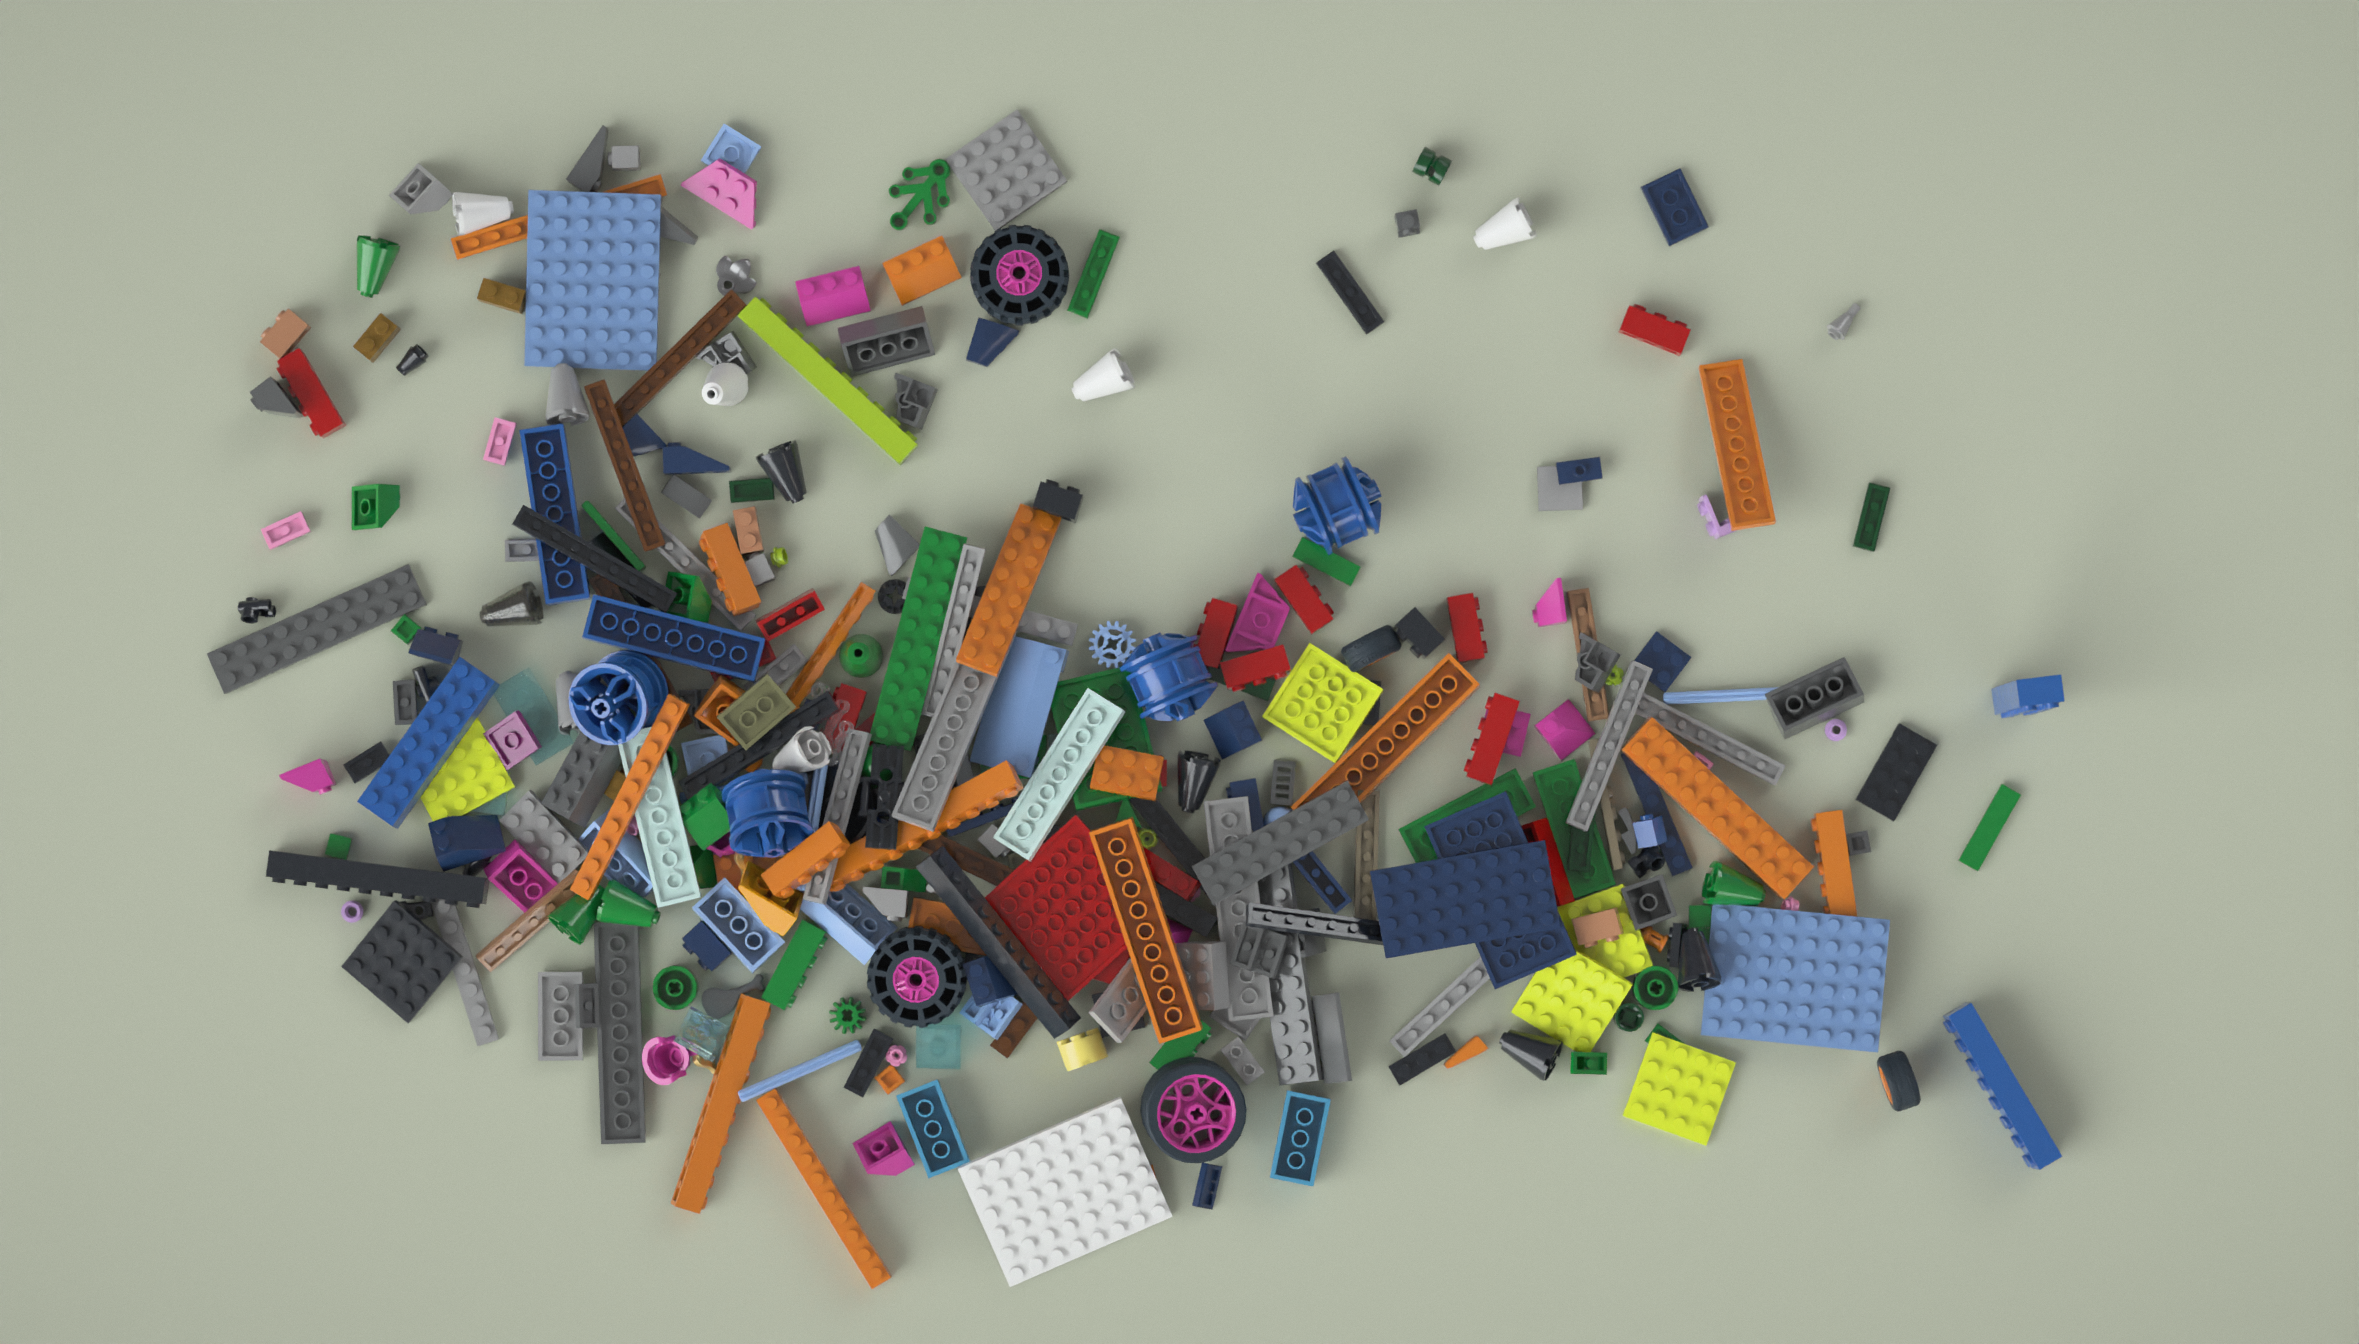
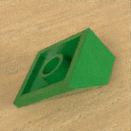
M371 484L352 486V530L382 528L400 507V485Z
M668 571L665 586L676 592L677 595L666 613L708 623L712 600L700 577Z
M699 845L689 846L699 888L715 887L718 883L713 852L708 849L702 850Z

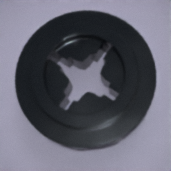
M892 579L881 585L878 592V602L884 611L890 614L902 613L905 599H897L895 606H893L892 598H889L886 594H893L897 587L898 594L903 596L906 582Z

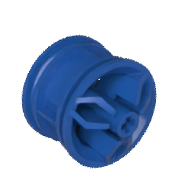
M1346 456L1341 458L1343 463L1341 468L1336 462L1330 467L1307 475L1308 483L1303 482L1300 477L1295 478L1293 508L1295 511L1306 507V509L1293 514L1299 531L1304 532L1306 537L1316 544L1323 545L1328 555L1333 554V543L1339 549L1347 543L1368 536L1367 529H1371L1375 535L1380 533L1381 502L1379 500L1374 501L1382 497L1374 479L1371 480L1359 468L1352 467Z
M1157 633L1142 640L1143 643L1133 650L1119 668L1121 672L1128 671L1131 673L1126 679L1127 682L1130 681L1139 702L1137 705L1139 708L1146 707L1145 711L1140 714L1141 719L1147 717L1158 721H1173L1176 719L1177 722L1195 715L1194 711L1200 709L1218 687L1217 682L1210 683L1206 681L1212 675L1208 673L1199 653L1201 651L1200 647L1192 648L1193 643L1198 640L1197 635L1191 637L1177 633H1166L1164 635Z
M632 650L615 651L602 658L598 663L586 667L575 677L569 691V709L575 724L588 738L600 744L619 745L634 738L642 729L653 726L668 696V687L662 671L650 658ZM601 678L608 685V688L600 682ZM629 707L637 713L636 717L629 710Z
M759 769L732 780L723 788L722 800L726 805L730 826L729 843L733 851L746 856L778 857L789 853L814 833L813 826L809 821L805 801V780L800 774L789 770Z

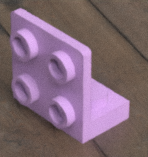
M1706 494L1698 499L1697 507L1701 516L1705 515L1708 521L1705 526L1710 537L1714 535L1716 540L1735 532L1731 531L1729 518L1718 523Z

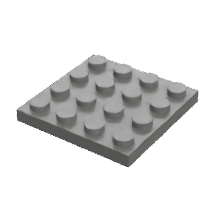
M1018 110L1009 114L945 159L995 231L1008 224L1067 182Z

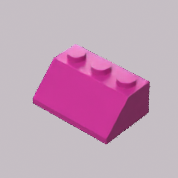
M860 266L795 281L807 327L871 311Z

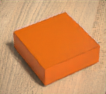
M889 1065L874 1077L888 1095L905 1082L901 1074L892 1065Z

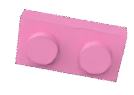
M494 418L483 458L484 461L503 466L506 465L517 423Z
M301 511L261 529L270 550L311 532Z

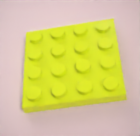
M1309 643L1262 717L1328 760L1336 763L1384 690L1357 672L1350 671L1346 665Z
M478 717L420 797L432 821L448 816H465L516 788L497 753L484 737L483 733L486 731Z
M1624 884L1557 907L1575 949L1623 978L1653 966L1641 930L1635 931L1620 890L1625 887ZM1617 907L1624 931L1623 934L1619 935L1618 940L1606 942V938L1597 940L1598 945L1585 948L1584 944L1578 945L1572 919Z
M1575 949L1577 955L1535 972L1511 1013L1554 1039L1562 1041L1564 1045L1576 1052H1591L1633 983Z
M1652 1032L1623 1116L1706 1146L1736 1062Z

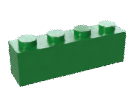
M805 920L801 921L761 996L762 999L783 1010H786L787 1007L792 1008L797 998L794 995L797 988L802 989L807 980V977L804 976L807 969H812L818 957L815 954L818 948L823 949L828 940L825 937L826 931Z

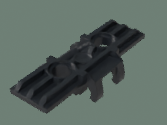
M873 744L871 776L860 777L862 790L860 811H858L857 817L867 819L865 848L896 850L898 819L893 818L892 813L905 782H901L904 746ZM881 771H891L892 779L889 781L882 780L880 778ZM871 785L878 786L877 810L869 809ZM878 816H888L889 821L886 824H881L876 818Z

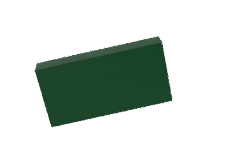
M770 478L729 481L731 503L775 500L774 484Z

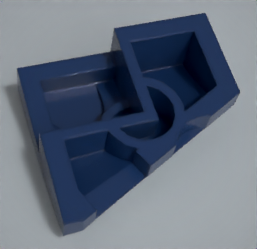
M978 317L966 361L988 367L1006 346L1018 336L1019 330Z
M638 414L623 426L634 457L667 447L662 439Z

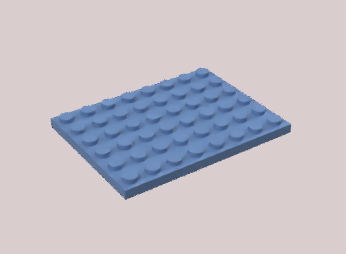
M528 190L524 366L555 367L557 364L566 363L573 368L648 371L657 362L661 194Z
M1713 905L1709 947L1721 974L1722 981L1719 986L1705 990L1701 1035L1878 1053L1890 920L1742 905Z

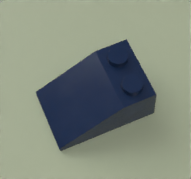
M497 815L448 816L428 823L435 855L443 872L506 851Z

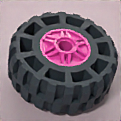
M1009 225L1007 228H1000L994 231L991 236H987L982 241L983 243L979 248L977 247L971 262L970 281L978 303L990 316L1006 324L1011 323L1021 326L1028 323L1034 324L1044 317L1047 318L1060 306L1068 289L1069 268L1064 251L1057 241L1046 234L1045 231L1032 228L1030 225ZM1017 271L1026 273L1022 279L1014 277Z
M923 926L905 927L898 932L891 933L873 953L867 969V988L870 990V998L873 1004L876 1003L879 1007L878 1011L883 1016L886 1014L891 1018L890 1021L896 1024L897 1022L902 1023L904 1027L912 1028V1026H919V1028H925L930 1024L935 1025L942 1022V1019L949 1017L961 1002L966 989L967 976L963 967L966 961L960 953V948L957 944L954 945L950 941L951 938L949 936L938 933V930L934 928L926 929ZM912 974H919L922 980L914 979Z

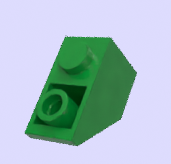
M883 866L881 888L926 893L927 881L917 869Z

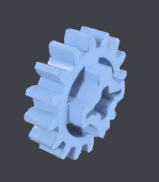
M1107 621V627L1099 624L1100 631H1092L1095 638H1089V641L1094 643V646L1089 647V650L1095 651V654L1092 656L1093 659L1100 658L1099 665L1106 662L1107 668L1111 664L1118 668V663L1122 662L1123 664L1125 658H1128L1130 655V651L1135 649L1131 644L1136 642V639H1130L1129 636L1132 635L1133 631L1126 632V624L1119 627V622L1116 621L1114 626H1111V623ZM1109 630H1117L1122 634L1118 636L1111 635ZM1102 635V637L1104 638L1103 646H1101L1098 649V640ZM1108 640H1117L1119 642L1116 644V650L1107 648L1109 645ZM1127 640V649L1123 654L1121 646ZM1107 653L1114 654L1117 659H1108L1103 655Z

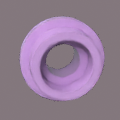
M1833 719L1826 724L1825 734L1828 739L1839 741L1846 736L1847 727L1843 721ZM1834 726H1838L1840 728V732L1838 734H1834L1832 732V728Z
M348 901L341 909L342 917L350 923L359 921L364 913L362 905L357 901ZM352 907L357 911L354 916L349 914V909Z

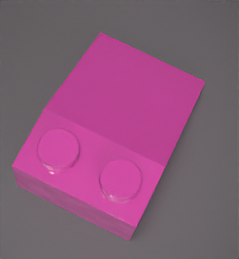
M516 839L506 847L505 852L500 853L483 869L487 878L524 913L558 884Z

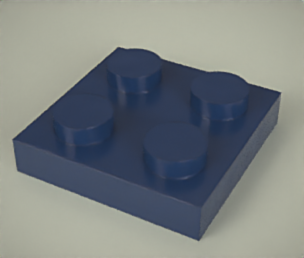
M1656 631L1634 661L1653 669L1648 681L1665 693L1692 657Z

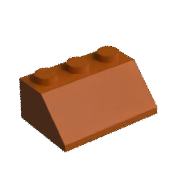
M942 235L882 263L902 306L961 279V275Z
M721 674L707 691L694 716L734 746H738L740 743L716 716L745 691Z

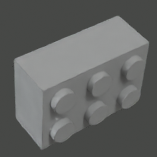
M1226 941L1176 943L1175 945L1197 1010L1229 1008Z

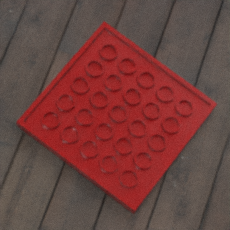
M1077 814L1038 849L1031 862L1026 859L985 897L1067 1001L1074 997L1127 948L1089 834L1091 830Z

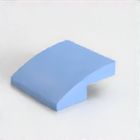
M972 995L960 1011V1014L998 1040L1023 1004L1014 997H1009L977 1007Z

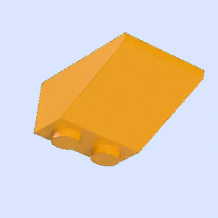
M748 860L738 888L763 924L773 932L784 936L798 917L804 893L795 889L794 894L788 898L781 899L774 896L761 876L765 870Z

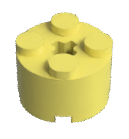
M1098 1027L1086 1031V1034L1082 1032L1070 1037L1071 1041L1069 1038L1057 1042L1067 1071L1108 1057Z

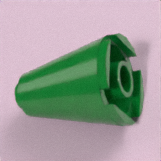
M358 235L357 290L361 291L360 295L373 298L374 294H379L400 251L401 246L398 243L382 238L374 239L371 236Z
M853 635L840 648V664L851 676L857 678L869 677L879 670L883 662L881 645L875 638L869 635ZM858 650H862L863 652L861 657L855 656V653Z
M1713 861L1709 867L1713 869L1710 874L1706 873L1702 886V897L1706 898L1703 900V903L1709 905L1757 906L1760 902L1764 901L1766 890L1763 889L1762 884L1721 862Z
M616 880L608 882L601 898L603 900L602 906H599L597 911V920L600 922L652 927L653 924L657 925L661 916L657 905Z
M598 885L591 900H587L578 894L574 895L548 915L549 921L562 934H567L569 936L568 939L581 945L597 918L598 907L602 906L603 900L601 898L605 889Z

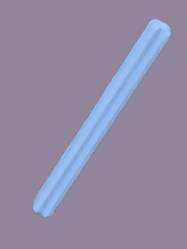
M1779 687L1666 692L1663 694V703L1668 705L1766 700L1765 694Z
M828 764L813 772L807 812L814 832L818 830ZM806 884L800 885L796 889L805 891Z
M854 1040L739 1090L740 1100L742 1102L855 1054L862 1050L861 1044L858 1040Z

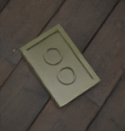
M766 673L716 717L741 746L747 750L794 710L796 706Z

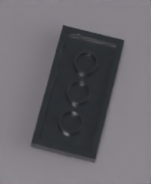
M1898 723L1855 800L1894 822L1936 749L1937 744Z

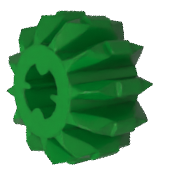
M842 997L840 998L842 1006L834 1002L833 1005L838 1010L829 1011L830 1014L836 1015V1018L830 1019V1023L838 1021L839 1023L834 1027L835 1030L843 1026L842 1033L846 1034L847 1028L850 1027V1031L853 1034L855 1033L853 1025L862 1029L863 1026L858 1020L866 1021L867 1018L860 1016L859 1013L866 1012V1008L858 1010L857 1008L861 1005V1001H857L853 1006V997L849 998L848 1004H846L845 998ZM850 1009L853 1012L851 1015L853 1019L851 1021L847 1019L846 1022L843 1020L845 1016L843 1011L846 1010L848 1012Z

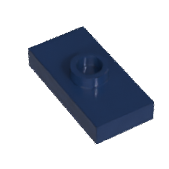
M1600 457L1556 463L1559 485L1603 479Z
M1208 1163L1201 1164L1192 1206L1213 1210L1222 1166Z

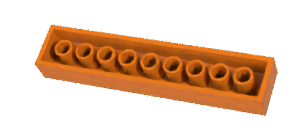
M1448 653L1291 806V809L1294 810L1347 780L1359 802H1363L1480 688V684ZM1358 790H1364V791L1358 796Z
M1648 717L1621 747L1620 751L1781 899H1785L1814 868L1806 858L1653 717Z
M1133 817L1091 830L1089 834L1159 1044L1202 1030L1203 1026Z

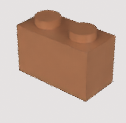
M289 308L286 312L282 310L275 318L277 322L272 328L268 327L261 335L262 340L260 343L279 359L289 354L311 329L307 323Z
M755 506L733 510L741 554L748 555L764 552Z
M1617 907L1572 919L1578 945L1584 944L1585 948L1598 945L1597 940L1605 938L1606 942L1618 940L1619 935L1624 933Z

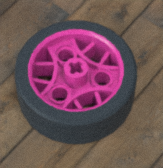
M1202 1057L1175 1059L1158 1069L1145 1086L1140 1107L1145 1130L1159 1149L1175 1160L1197 1164L1212 1161L1224 1155L1235 1145L1242 1134L1247 1111L1245 1097L1238 1083L1223 1067L1214 1061ZM1197 1077L1206 1078V1079H1204V1080L1199 1084ZM1212 1082H1216L1220 1086L1213 1097L1209 1098L1203 1093V1090ZM1185 1085H1192L1190 1093L1182 1094V1088ZM1171 1088H1173L1174 1094H1172V1093H1167V1092H1168ZM1223 1094H1225L1226 1102L1219 1101ZM1163 1099L1174 1100L1171 1112L1161 1109ZM1218 1109L1220 1111L1219 1116L1211 1119V1111ZM1160 1115L1167 1117L1162 1123ZM1177 1122H1183L1184 1124L1180 1131H1174L1173 1129ZM1212 1128L1218 1129L1216 1132H1212ZM1206 1129L1208 1138L1197 1141L1193 1133ZM1190 1136L1193 1143L1185 1141Z

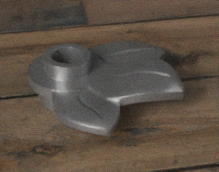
M723 256L720 259L716 272L720 278L717 288L722 295L725 296L731 289L735 293L746 294L755 287L756 281L748 277L751 270L749 259H740L734 263L727 256ZM730 281L732 287L730 289L724 288L725 282Z

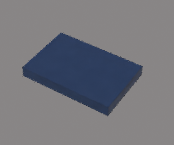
M1681 168L1641 187L1642 193L1669 247L1709 228Z

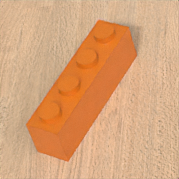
M728 523L703 531L699 544L702 551L708 555L710 570L715 572L717 576L716 584L719 591H723L726 597L725 605L729 612L732 611L735 617L757 609L761 604V599Z
M828 821L764 871L761 876L774 896L781 899L788 898L794 894L797 887L808 883L815 873L826 869L833 859L844 855L846 849L851 845L839 826Z

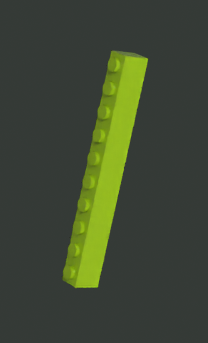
M754 297L737 315L739 319L901 466L918 447L917 443H915L917 438L908 430L904 433L899 428L901 423L892 415L888 418L883 413L885 409L877 401L874 403L866 398L869 394L860 386L856 389L850 383L852 379L844 371L840 374L835 370L836 364L829 357L823 359L818 354L820 349L812 342L807 344L802 339L804 335L796 327L793 329L789 328L786 325L788 320L779 312L775 315L770 310L772 306L763 297L760 300Z

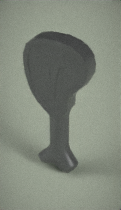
M756 974L751 982L738 988L726 991L719 988L705 990L701 1001L707 1015L712 1019H720L735 1008L741 993L747 994L753 990L764 992L766 987L762 983L763 975Z

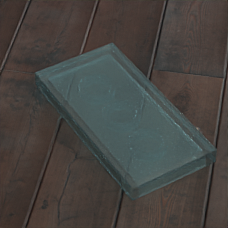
M529 667L500 684L494 696L505 715L509 716L519 710L542 748L530 755L536 766L574 744L570 735H563L559 732L558 715Z

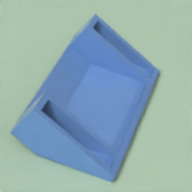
M1015 636L982 715L970 758L971 762L995 767L1007 760L1014 766L1017 775L1028 778L1032 777L1039 761L1037 754L1059 676L1065 669L1069 655L1068 650Z

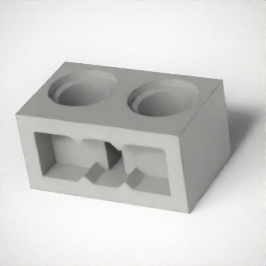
M1239 1037L1221 1049L1246 1085L1265 1073Z

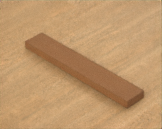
M1589 588L1567 591L1576 653H1580L1581 639H1579V635L1581 632L1597 640ZM1582 684L1587 722L1608 719L1609 710L1605 685H1603L1598 693Z
M573 870L476 954V958L490 972L497 968L550 922L548 915L553 910L576 895L570 888L578 874V870Z

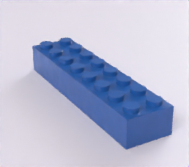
M556 424L519 430L531 509L582 538L565 425ZM536 539L546 605L551 606L590 600L587 568Z
M594 594L582 636L585 640L624 650L636 651L643 655L753 683L756 680L766 639Z
M459 657L357 802L392 827L398 829L500 684Z
M2061 674L2015 680L1991 689L1995 715L2001 714V718H2010L2021 714L2023 716L2034 715L2059 707V703L2065 701Z
M1965 1002L1943 1015L1945 1019L1943 1021L1944 1027L1948 1033H1952L1957 1040L1954 1043L1957 1049L1966 1054L1968 1058L1965 1060L1971 1071L1976 1072L1979 1076L1976 1080L1981 1089L1989 1093L1990 1098H1988V1101L1993 1109H1997L2002 1116L1999 1119L2005 1129L2011 1130L2013 1134L2011 1140L2016 1148H2020L2024 1152L2022 1158L2026 1165L2033 1169L2041 1170L2061 1158L2060 1151L1972 1003Z

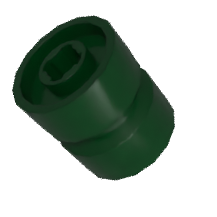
M1424 147L1412 172L1421 177L1428 176L1430 182L1439 186L1452 160L1442 155L1437 157L1435 151Z
M1624 1003L1618 1007L1613 1015V1020L1620 1030L1632 1032L1641 1027L1644 1022V1014L1639 1006L1632 1003Z

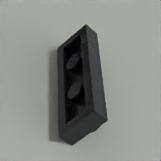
M873 1029L843 1088L863 1098L894 1038Z
M1446 1033L1388 1067L1400 1086L1456 1053V1050Z

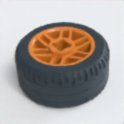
M1385 625L1344 646L1341 654L1350 671L1358 672L1401 649V642L1394 628L1390 625Z
M1895 1051L1879 1057L1877 1060L1879 1075L1892 1108L1898 1112L1919 1105L1921 1101L1920 1091L1906 1054L1902 1051Z

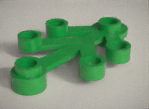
M936 159L931 162L929 167L916 169L907 167L903 170L902 176L906 181H912L915 177L929 176L924 183L904 186L894 184L890 186L889 194L895 199L901 195L915 193L901 212H896L891 216L890 224L893 229L901 231L907 227V218L922 199L925 210L924 222L927 225L935 224L937 217L933 211L931 188L936 181L939 193L937 197L938 206L941 208L949 206L950 198L947 195L945 179L949 177L951 170L945 160ZM937 167H943L944 171L942 174L935 172ZM906 171H912L913 176L911 178L905 177ZM898 188L900 192L898 195H893L891 190ZM945 197L948 199V202L942 205L939 203L940 198ZM927 215H933L934 220L932 222H928L926 220ZM896 219H903V224L897 226L895 224Z

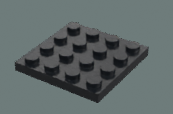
M394 900L341 967L404 1021L410 1023L463 956L399 901Z

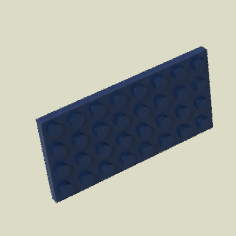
M1506 791L1424 826L1438 859L1529 843ZM1560 914L1561 928L1475 943L1494 989H1498L1577 955Z
M1545 840L1370 871L1386 959L1561 928Z

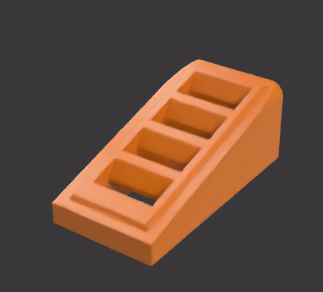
M1476 1035L1445 1061L1444 1066L1447 1069L1452 1068L1489 1048Z

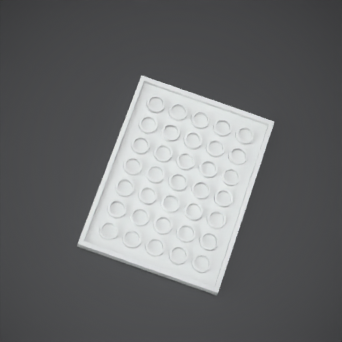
M1121 1097L957 1167L1010 1287L1173 1217Z

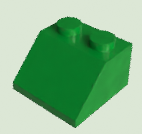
M712 783L680 806L683 825L702 850H705L730 831L726 805L722 800V792Z

